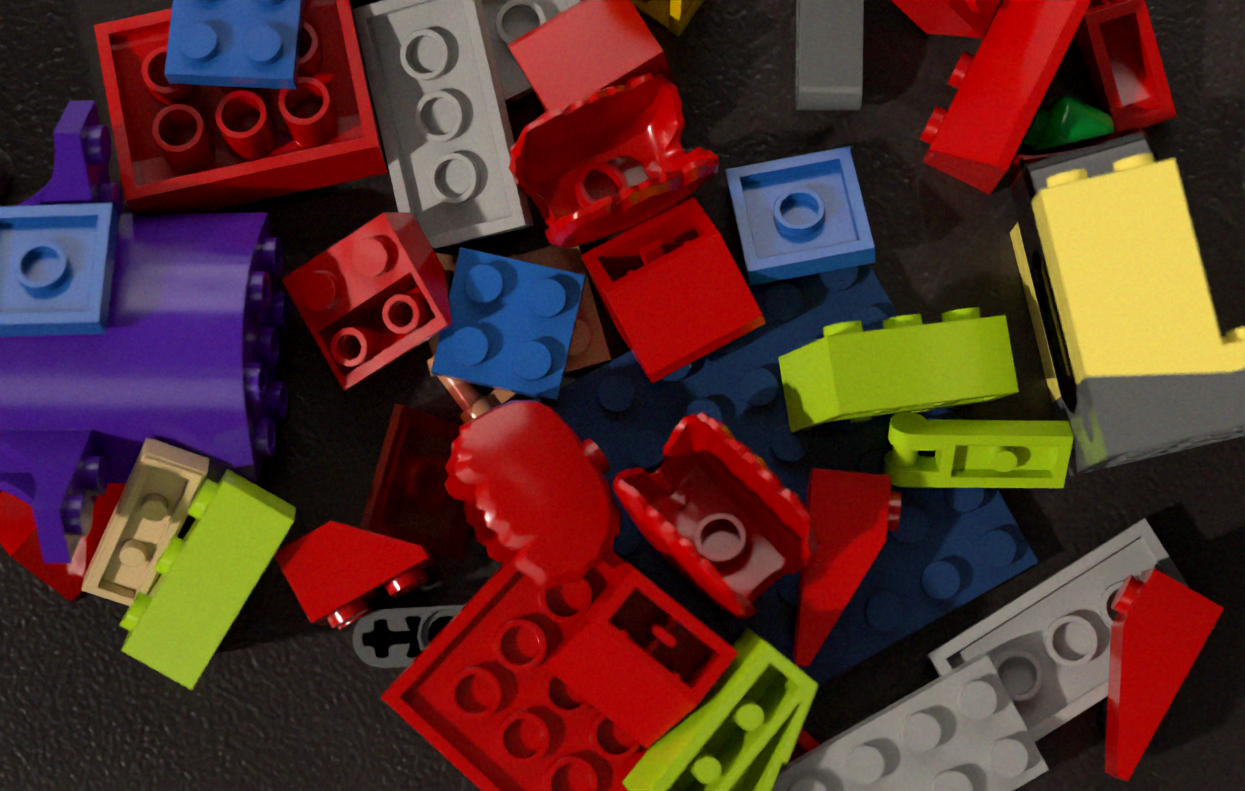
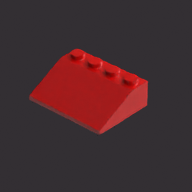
M350 0L305 1L297 89L169 84L164 73L172 8L94 25L124 198L133 214L204 213L388 173Z

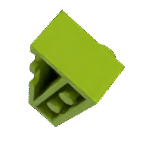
M973 307L942 313L941 323L923 325L921 314H911L883 320V329L863 332L862 321L843 322L823 327V338L778 357L790 433L811 430V427L824 422L850 419V423L871 420V416L909 411L920 413L984 403L1019 392L1006 315L981 318L980 308Z
M228 468L218 484L207 479L187 512L195 517L196 520L183 540L175 535L171 537L153 568L161 576L149 595L141 591L138 592L124 615L120 626L129 630L121 651L192 690L293 524L296 507Z
M747 628L732 646L739 654L697 706L649 748L624 779L623 785L629 791H771L782 763H788L818 684L766 641Z

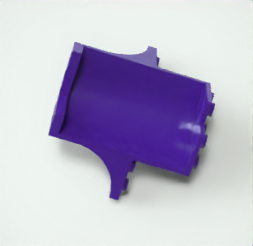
M95 100L69 101L53 132L55 164L51 180L38 193L16 206L113 204L119 215L106 334L0 337V490L20 498L32 507L44 563H71L81 536H87L90 533L92 509L97 497L103 496L106 493L108 483L127 482L147 437L210 458L208 472L203 483L207 479L214 483H219L227 468L252 483H257L265 457H272L275 452V426L277 420L285 419L288 409L287 386L285 381L276 380L274 366L277 365L279 360L281 331H288L290 328L291 301L287 292H280L278 276L281 275L283 268V248L279 237H271L268 213L121 214V190L117 183H111L108 171V163L111 158V136L108 127L99 123Z

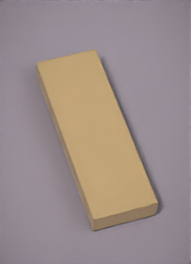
M148 437L146 438L84 575L81 591L128 606L131 605L139 591L149 595L160 574L153 570L171 537L173 535L178 536L188 515L187 512L207 475L210 458Z

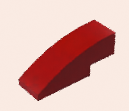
M1091 0L1074 37L1103 111L1111 116L1113 120L1114 135L1121 136L1177 117L1145 0Z

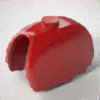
M651 72L634 76L624 84L605 87L603 90L590 91L583 98L567 104L562 110L560 108L551 109L540 115L536 120L524 127L518 141L511 146V158L508 168L513 174V179L517 185L522 187L523 193L531 196L539 208L543 219L548 224L549 229L545 232L550 244L564 248H573L631 229L681 203L718 173L719 163L718 156L710 150H704L698 146L688 153L683 149L680 137L685 121L677 86L669 79H665L662 73L652 75Z
M536 400L509 401L486 411L459 427V436L451 444V456L445 465L449 474L445 488L454 500L465 502L466 523L475 528L477 543L487 547L488 557L496 562L505 563L517 551L512 562L518 571L531 577L536 586L543 590L557 588L567 582H579L588 571L601 566L604 554L613 549V541L619 536L623 516L620 508L612 498L608 481L604 477V474L610 471V465L601 449L592 439L587 438L581 442L575 431L551 407Z
M700 412L697 415L692 414L681 419L663 447V463L657 471L649 474L641 466L635 469L629 468L617 473L613 482L612 489L650 544L689 584L735 619L750 618L757 611L752 603L775 581L786 574H795L797 571H802L816 560L820 539L815 532L813 517L805 508L798 495L792 490L785 489L781 480L768 468L764 460L753 454L751 449L741 441H737L725 424L716 418L710 417L705 412Z

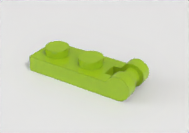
M900 412L893 415L890 419L888 440L893 445V449L885 455L882 475L891 476V484L898 487L1064 488L1074 435L1069 421L929 420L913 412ZM918 451H935V456H920Z

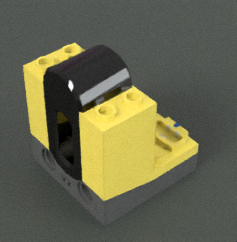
M1137 127L1016 155L1011 163L1010 175L1013 202L1018 222L1011 230L1010 235L1056 421H1069L1074 435L1068 463L1070 476L1245 436V327L1226 332V337L1220 338L1175 158L1159 162L1150 138Z

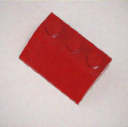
M1000 0L976 54L974 55L963 50L947 82L948 85L958 89L948 110L936 105L921 134L920 140L930 144L922 162L990 195L1007 172L1091 0Z

